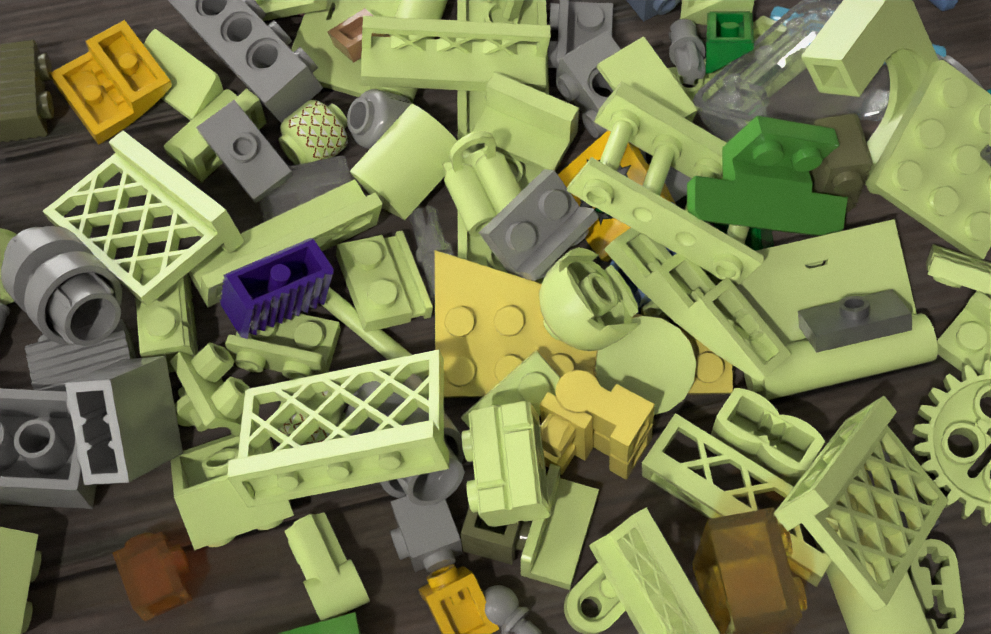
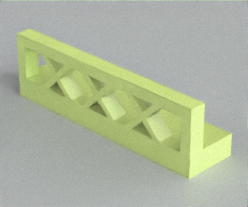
M363 16L360 85L486 91V85L495 71L541 92H545L546 54L551 38L550 25ZM372 33H376V34H392V35H394V36H392V37H378V36H372ZM426 36H435V37H440V38H439V39H425L424 37H426ZM474 38H475V39H486V41H484V42H476V41H470V40H472V39H474ZM534 41L537 44H517V42Z
M354 179L241 233L245 242L231 254L219 246L188 273L207 307H210L221 300L220 295H222L224 274L309 238L315 240L321 251L331 248L376 226L383 204L376 192L365 196Z
M674 414L643 460L642 476L817 587L832 562L831 558L826 552L823 554L804 542L800 524L793 528V535L780 527L783 525L777 518L769 520L758 513L754 497L755 494L775 491L786 498L794 487L678 414ZM679 431L697 442L700 459L679 463L666 455L664 451ZM705 448L717 456L707 458ZM727 463L732 464L741 470L744 487L723 491L713 484L710 467ZM703 468L705 479L692 470ZM750 476L762 484L752 486ZM747 496L749 506L736 498ZM826 518L825 520L838 531L837 534L841 538L837 521Z

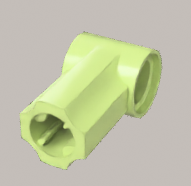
M325 512L309 514L298 519L290 528L285 530L290 548L306 578V581L303 583L320 621L339 617L370 602L351 559H346Z

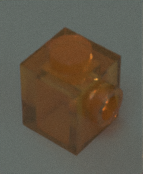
M162 531L156 534L148 532L136 535L126 541L124 548L112 553L131 606L144 622L193 601L184 578L185 574L191 572L187 556L181 544L178 543L172 546Z

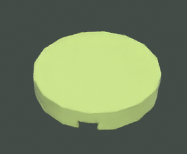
M639 316L632 318V323L638 322L635 330L618 342L597 351L595 373L601 387L611 392L614 386L618 384L654 403V415L668 412L685 399L694 383L696 359L691 343L678 327L662 318Z

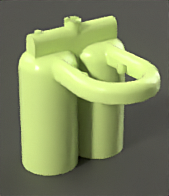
M486 131L473 132L459 139L451 148V161H446L442 164L446 173L444 178L445 185L470 236L473 237L481 236L479 232L522 191L504 155L496 152V141L493 135ZM485 143V147L471 153L467 149L473 144Z

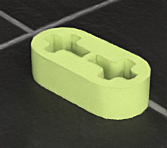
M927 539L907 572L924 615L934 605L933 596H937L939 612L949 615L950 619L941 626V629L937 628L935 620L926 619L932 634H955L964 623V606L958 561L955 552L948 544L941 540ZM927 554L932 555L933 562L942 563L943 565L935 574V585L931 584L929 569L919 566V563Z

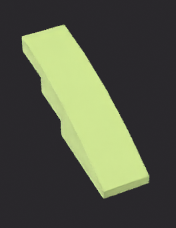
M633 228L628 229L615 238L604 249L632 282L676 324L716 355L757 381L761 382L792 355L728 277L715 286L700 266L679 253L672 256L663 245Z

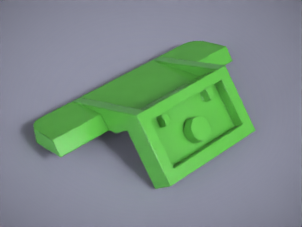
M756 116L722 147L723 179L694 176L687 183L688 213L709 223L812 236H823L842 231L848 197L812 192L813 184L809 174L810 170L817 168L825 157L840 146L835 129Z

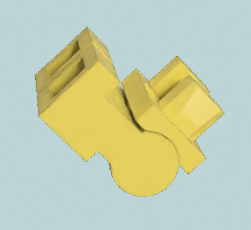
M575 370L566 373L556 385V396L547 392L540 403L542 424L540 428L545 466L548 468L550 464L561 466L560 474L562 475L574 455L586 461L594 447L610 457L609 470L627 480L652 440L655 404L618 384L610 392L601 387L597 378L589 372Z

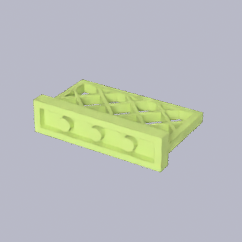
M121 131L109 141V144L115 151L114 155L43 210L48 220L55 226L63 227L73 232L91 250L93 255L99 258L117 277L119 282L147 307L219 246L231 254L245 242L225 208L124 131ZM118 172L122 174L120 185L103 188V185ZM147 195L145 205L127 208L130 197ZM116 200L114 210L96 213L99 202ZM85 205L83 215L63 217L76 206ZM172 215L170 226L152 229L154 218ZM141 220L138 231L121 233L124 222ZM110 225L107 236L90 238L93 227ZM201 237L189 249L178 250L181 238ZM167 241L164 253L146 255L148 243ZM135 246L132 257L114 260L117 248ZM161 267L160 273L146 285L142 286L139 283L142 270Z
M440 350L246 389L238 458L229 460L227 473L228 480L246 506L249 508L449 469V450L444 442V359ZM429 370V377L415 391L403 385L413 373ZM377 381L381 384L365 401L353 395L364 383ZM324 391L332 393L315 411L304 405L315 393ZM395 392L406 400L387 417L376 409ZM276 401L284 403L266 421L259 417V407L261 404ZM346 402L356 410L337 427L327 419ZM418 407L429 413L428 421L401 425ZM296 412L307 418L289 437L278 430ZM368 417L380 424L373 432L351 436ZM319 427L330 434L323 442L301 446ZM270 437L280 443L273 452L255 455V451Z
M885 396L877 399L844 421L774 512L776 518L787 531L801 523L806 527L873 612L887 606L949 501L889 428L888 423L897 411ZM883 450L889 456L890 462L885 461ZM865 470L871 471L875 486L869 485ZM890 479L896 480L899 495L894 494ZM916 490L925 500L927 505L920 503L918 501ZM848 493L855 495L858 511L852 510ZM874 502L880 504L884 520L878 519ZM899 511L905 513L909 529L903 527ZM826 518L837 521L841 538L825 520ZM856 527L863 529L867 546L861 545ZM883 536L889 538L893 555L887 553ZM865 562L872 564L876 581L868 573Z
M647 507L633 514L612 532L589 545L639 634H720Z

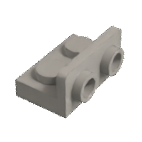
M560 0V4L551 3L550 30L558 31V41L549 42L548 68H557L558 71L560 58L606 30L612 37L613 3L569 2V0Z
M544 169L479 234L509 274L534 281L545 277L546 273L556 263V260L569 247L580 243L588 235V228L599 216L593 208L580 207L571 193L567 191L566 186L555 170Z

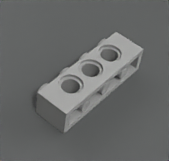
M168 0L191 28L281 123L323 89L322 85L313 75L318 66L301 47L293 52L287 46L292 40L274 20L268 26L262 19L266 16V13L255 0Z
M607 30L560 58L556 75V84L560 93L568 102L574 101L577 107H579V110L582 112L583 123L594 138L601 137L607 131V129L594 121L599 108L608 98L598 95L594 88L604 87L613 92L610 85L597 69V64L621 50ZM639 148L646 163L647 160L653 158L652 155ZM670 166L665 184L676 206L683 209L687 205V183L692 178Z

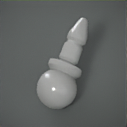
M494 585L482 592L486 599L485 614L492 623L501 627V634H511L512 632L515 634H542L531 621L525 620L530 610L527 607H519L518 598L510 588L503 585Z

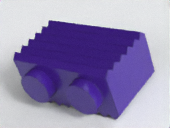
M309 238L224 274L220 304L240 337L248 339L249 333L257 335L258 330L265 331L267 326L274 328L275 322L282 324L284 318L291 320L292 314L299 316L301 311L308 313L309 307L316 309L318 303L324 305L334 269L315 240Z

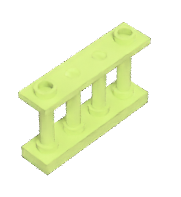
M621 81L599 108L594 121L611 132L601 159L598 161L591 157L570 182L567 191L671 251L679 253L691 262L714 274L717 278L724 280L728 277L737 287L764 260L762 254L744 245L749 228L729 225L727 234L688 213L687 205L685 210L660 196L670 166L690 178L702 176L723 179L722 147L727 143ZM628 142L653 156L642 186L617 172Z

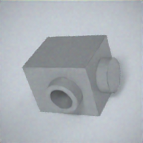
M407 496L391 501L394 517L398 528L390 530L394 546L400 560L407 557L410 558L415 572L426 569L429 573L434 572L444 566L454 564L456 561L455 557L463 554L461 539L445 499L428 506L416 505Z

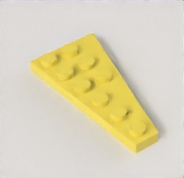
M434 250L435 350H440L444 359V398H476L485 396L536 350L560 377L571 371L582 370L591 373L597 378L595 373L597 351H584L573 348L562 341L556 340L546 330L539 300L541 283ZM635 314V315H634L633 317H631V318H635V317H639V316H643V315ZM678 327L691 343L696 359L694 383L687 395L731 394L733 392L732 364L716 355L683 328Z

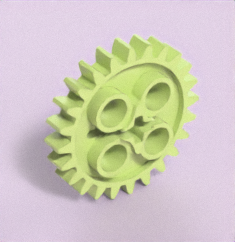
M990 360L985 361L979 376H977L969 364L965 365L962 369L963 382H960L951 374L946 375L943 383L948 393L936 388L931 389L928 396L937 407L921 405L918 414L929 423L917 424L912 430L913 434L926 439L925 442L913 447L912 454L927 456L928 461L923 463L921 467L927 474H934L936 479L933 482L939 489L944 488L948 492L946 498L949 501L945 508L958 500L963 503L961 518L967 519L975 509L980 510L982 524L985 526L991 523V459L977 477L970 478L967 472L991 444V418L986 416L980 407V400L982 398L991 397ZM953 435L967 437L972 442L973 455L967 458L954 455L949 450L948 438Z

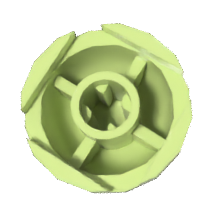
M580 247L566 253L546 273L539 291L540 308L544 318V326L553 338L578 350L597 351L618 342L637 328L638 322L632 323L631 317L638 313V306L630 287L620 273L612 265L603 270L598 264L593 262L599 255L591 250Z

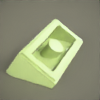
M154 29L148 35L143 45L172 83V87L161 99L191 121L224 91L220 78L213 70L157 29Z

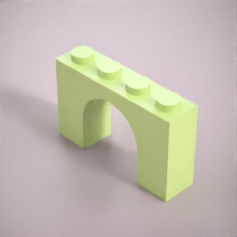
M843 0L801 56L819 93L860 97L878 70L886 62L890 77V95L884 117L867 142L873 162L867 180L933 61L939 60L913 0ZM867 186L870 193L878 194Z

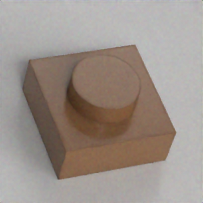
M365 8L328 31L333 45L353 63L361 58L363 16H373ZM372 33V36L390 37L389 34Z

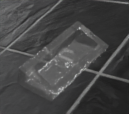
M337 156L289 166L293 176L260 200L264 222L350 182L351 178L346 157Z

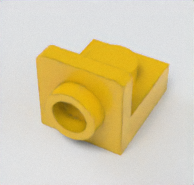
M454 564L444 566L426 577L428 584L418 589L422 599L427 603L441 634H492L499 630L498 625L492 623L485 614L486 599L473 572L465 566L457 569Z

